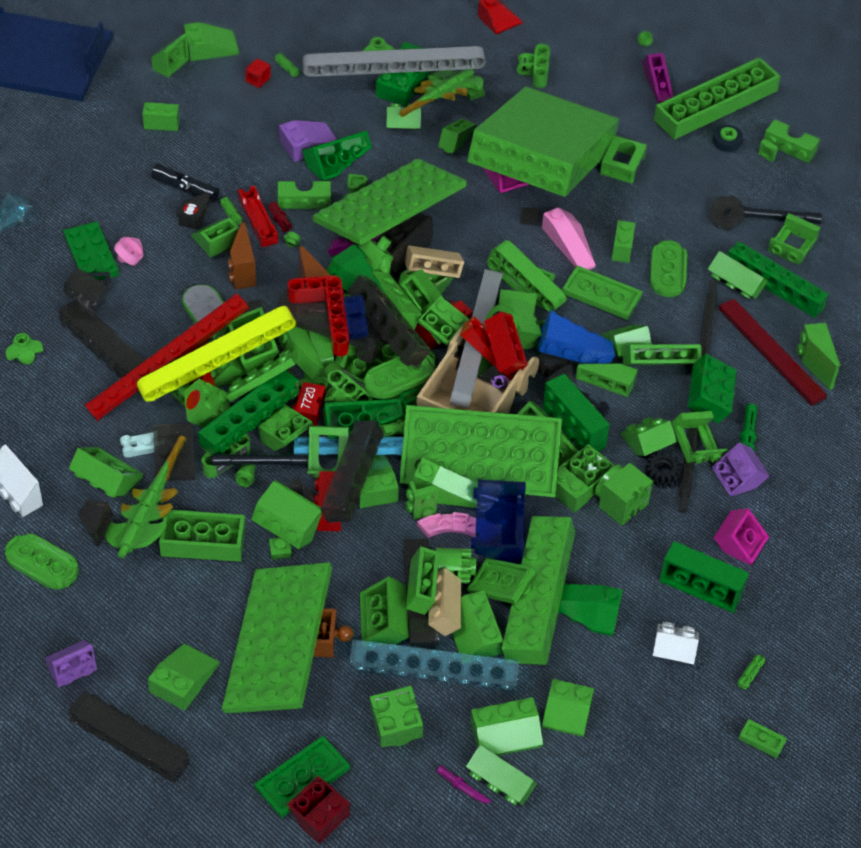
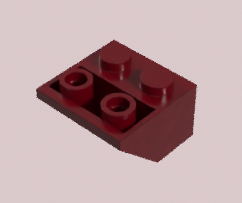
M319 776L287 804L288 809L303 831L318 844L350 815V802Z

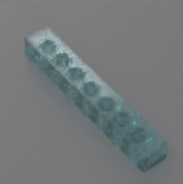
M353 639L349 665H353L354 670L366 671L367 667L375 668L377 673L387 674V670L396 671L395 675L400 676L416 673L417 678L429 679V675L437 676V680L447 682L450 681V678L458 679V683L462 684L478 681L479 686L491 687V684L494 683L500 684L502 689L512 690V686H517L520 660ZM369 651L377 653L378 659L376 662L371 663L367 660V653ZM394 653L398 656L399 662L397 665H390L388 663L387 657L389 654ZM411 656H416L419 659L420 664L417 668L409 666L408 659ZM431 659L439 660L441 664L439 670L434 671L430 669L429 661ZM456 661L461 664L462 668L459 673L450 671L449 666L452 662ZM478 664L482 667V673L479 676L471 674L470 668L472 665ZM494 667H500L503 670L501 678L496 679L491 675V670Z

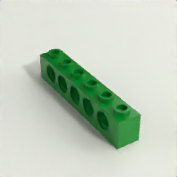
M739 241L728 251L730 258L765 278L767 283L764 289L813 318H816L825 309L829 294Z
M285 370L259 385L198 432L199 444L211 454L224 453L234 442H238L243 435L254 430L260 422L268 419L277 409H281L291 398H295L299 393V380Z

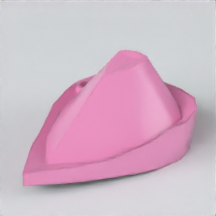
M123 237L114 246L118 254L117 258L121 263L135 266L143 258V248L141 240L138 238Z

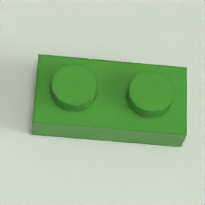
M750 719L746 722L738 738L775 758H778L787 740L786 737Z

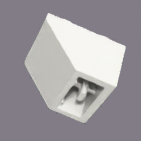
M670 622L658 624L653 656L694 664L699 642V632L689 626H683V628L675 627V624Z

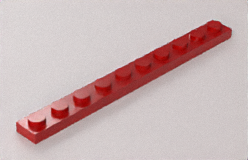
M236 293L88 402L85 407L98 421L139 390L137 387L139 379L189 354L249 309L248 304Z

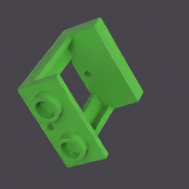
M614 136L602 160L600 174L633 184L636 170L642 158H645L647 145ZM619 151L633 155L629 164L614 161L613 158L616 152Z
M789 213L780 232L775 238L771 237L768 251L800 265L817 241L821 227ZM790 233L806 240L800 249L784 243Z
M712 411L680 413L671 422L687 463L717 462L728 451L727 448L718 449L711 434L708 423L714 418ZM685 428H697L705 450L696 451L695 453L692 451L684 431Z
M309 426L307 474H312V477L319 478L320 471L343 472V475H347L349 427ZM319 435L339 436L338 462L333 469H324L319 464Z

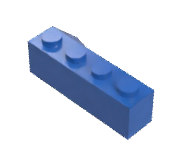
M550 310L541 328L542 336L537 338L539 352L584 364H611L615 357L612 341L595 332L591 333L585 330V327L581 325L577 326L570 322V319L560 317L553 310Z

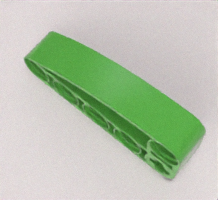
M504 240L491 250L487 260L488 267L492 271L502 272V280L512 289L537 294L536 305L549 312L550 310L555 311L566 302L567 299L563 291L512 242Z

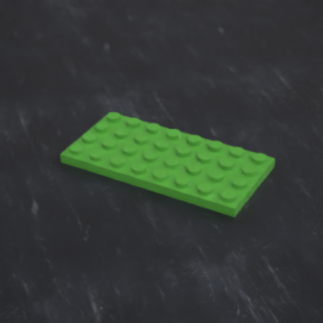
M415 159L398 170L387 174L385 177L374 181L372 184L361 188L359 191L348 195L346 198L333 203V205L320 210L313 215V222L362 245L467 186L466 180L421 159Z
M406 405L399 483L409 484V482L413 481L421 459L426 458L496 492L556 497L563 419Z
M329 562L255 569L222 705L224 713L301 709L303 707L332 572V566Z

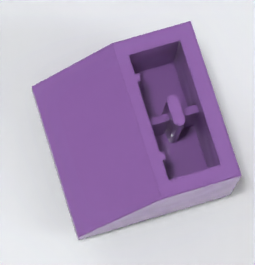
M740 442L712 466V469L731 497L756 489L770 477L753 449Z
M85 640L45 657L47 668L58 688L68 685L82 676H88L97 670L93 647Z

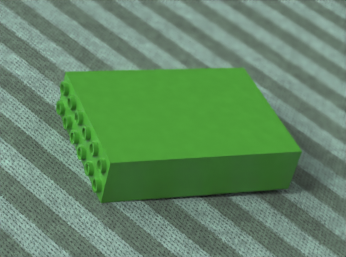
M524 87L474 129L467 162L566 197L604 158L616 135L620 119L550 94Z

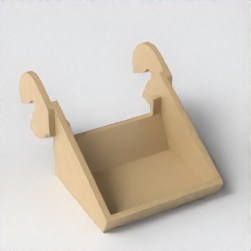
M461 327L450 341L445 357L418 394L416 405L509 414L516 391L518 395L523 396L528 389L529 376L535 378L539 359L534 356L529 360L528 366L523 371L519 369L512 381L508 382L506 390L495 388L493 384L477 378L469 408L450 405L458 369H456L459 361L458 346L460 345L464 348L466 342L460 335Z

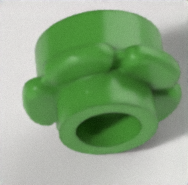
M647 31L641 32L637 38L638 43L642 46L651 45L653 42L652 34Z
M288 232L283 237L285 244L289 247L294 248L300 244L301 238L294 232Z

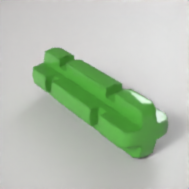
M282 53L275 55V61L292 77L300 74V70Z
M228 197L222 198L220 204L229 218L237 225L241 224L242 217Z
M759 654L754 656L753 661L750 662L738 680L737 686L743 690L749 687L750 682L753 681L759 669L764 665L765 658Z

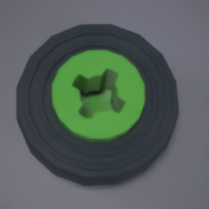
M721 125L713 133V143L723 151H735L743 143V133L733 125Z

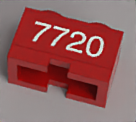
M303 382L302 388L299 389V393L296 396L297 404L294 403L292 407L293 410L311 420L314 426H317L320 413L318 412L319 409L323 408L325 402L323 398L326 394V386Z

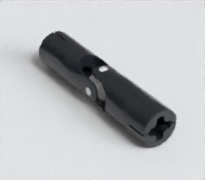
M156 164L151 173L153 179L180 188L209 202L214 203L218 199L219 188L185 176L160 164Z

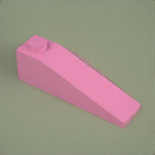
M559 207L544 213L542 229L576 268L578 265L588 270L595 268L596 264L578 220L571 213Z

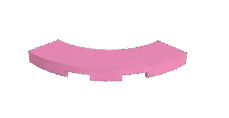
M453 512V514L443 515L438 513L417 521V526L428 538L442 533L456 532L472 536L484 545H487L501 535V532L484 519L471 517L466 513Z

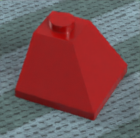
M479 1L478 17L495 34L522 24L523 21L502 1Z

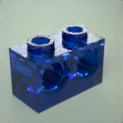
M363 296L344 297L350 340L369 337Z

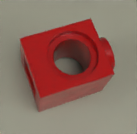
M258 58L245 69L246 82L257 88H260L271 78L270 64Z

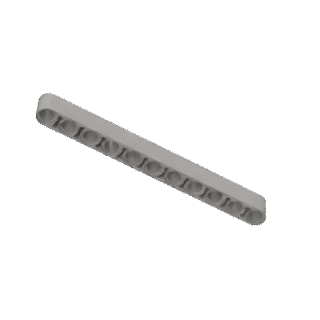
M479 46L307 54L302 59L303 72L309 77L480 69L486 64L484 50Z
M487 269L484 271L473 316L482 324H484L489 311L496 305L503 275L502 272ZM467 341L465 342L450 400V405L469 408L483 356Z

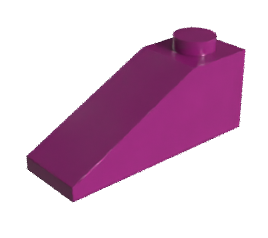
M664 54L647 55L642 62L645 75L657 102L661 103L674 97Z

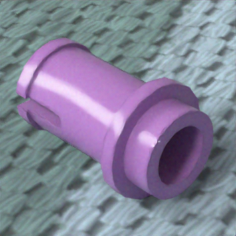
M504 375L494 377L495 380H492L493 386L505 390L509 379Z

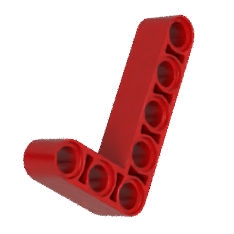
M321 276L289 280L287 292L290 302L326 301L332 352L336 356L348 354L349 333L341 279L337 276Z

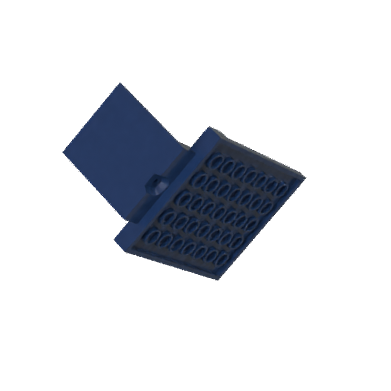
M0 7V87L83 101L113 39V31L104 30L102 21L99 22L97 28L8 13L4 12L3 7Z

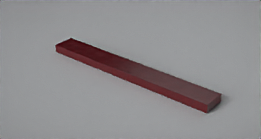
M734 298L719 306V310L811 406L826 399L827 394Z

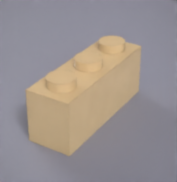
M408 245L404 263L408 271L416 272L422 269L425 273L460 278L464 260L460 253Z
M446 568L441 569L437 573L435 602L429 609L428 625L444 636L461 628V579Z

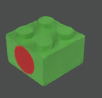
M201 379L195 381L184 390L187 421L201 428L206 427L230 408L229 400L226 397L227 392Z

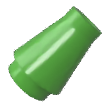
M243 465L235 475L238 485L249 487L254 483L256 465Z

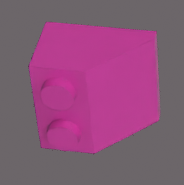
M746 508L731 510L713 538L723 552L751 565L769 536L750 509Z

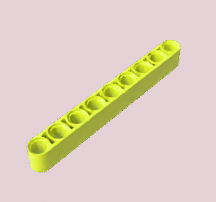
M287 306L278 307L138 380L137 387L146 402L154 401L286 333L295 327L296 321Z

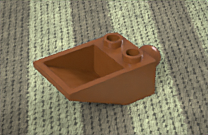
M323 609L313 657L334 658L336 638H339L342 642H349L354 636L353 629L350 626L344 625L337 629L336 609Z

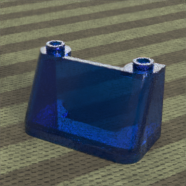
M478 479V486L473 488V499H477L475 537H471V549H475L474 553L491 559L521 565L524 554L523 531L526 482Z

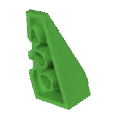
M426 458L421 459L413 477L416 490L436 485L438 490L437 504L489 509L496 494V491Z

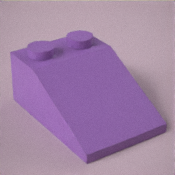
M293 120L279 125V140L293 162L304 159L302 150L337 140L324 122Z

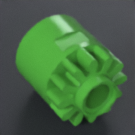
M436 547V551L439 552L438 571L446 568L459 577L461 583H470L471 575H476V557H471V549Z

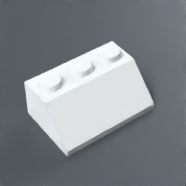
M5 444L0 449V495L4 500L7 499L15 513L19 512L22 517H25L43 506L39 482Z

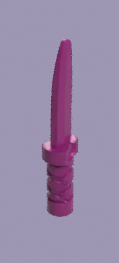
M440 765L436 772L453 783L452 786L456 789L459 788L480 802H491L490 799L463 782V778L457 777L444 766Z

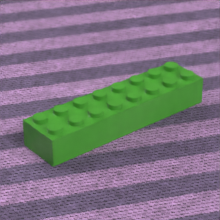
M759 57L657 104L654 121L675 140L777 92L781 76Z
M532 516L521 565L533 567L535 573L517 603L511 606L502 645V651L507 663L547 665L575 536L571 517Z

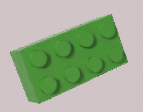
M170 510L163 517V522H166L167 526L160 535L159 546L161 556L241 562L246 531L245 515Z

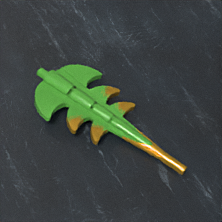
M465 69L459 72L454 70L434 72L428 75L430 80L422 81L420 87L414 88V92L423 93L424 95L402 109L399 114L401 117H404L440 97L454 101V93L466 96L467 87L476 90L483 88V78L473 75L474 71L472 69Z
M179 436L167 460L149 488L145 490L134 488L132 490V494L139 504L126 505L123 503L121 505V514L128 521L121 524L108 523L105 538L113 548H120L117 554L120 558H125L127 552L131 553L136 548L140 549L150 545L165 530L166 522L150 524V522L163 518L173 508L171 503L165 505H158V503L168 501L178 493L176 488H164L177 456L186 441L184 436Z

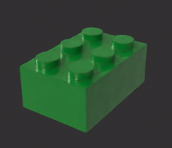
M708 354L702 356L693 364L687 408L695 412L712 411L714 416L712 421L719 424L732 413L737 370Z

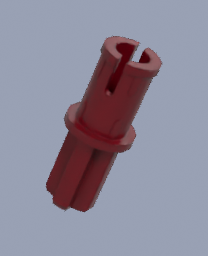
M270 202L268 209L273 215V220L279 224L283 232H288L285 227L286 225L291 230L292 224L286 217V212L281 210L277 202Z

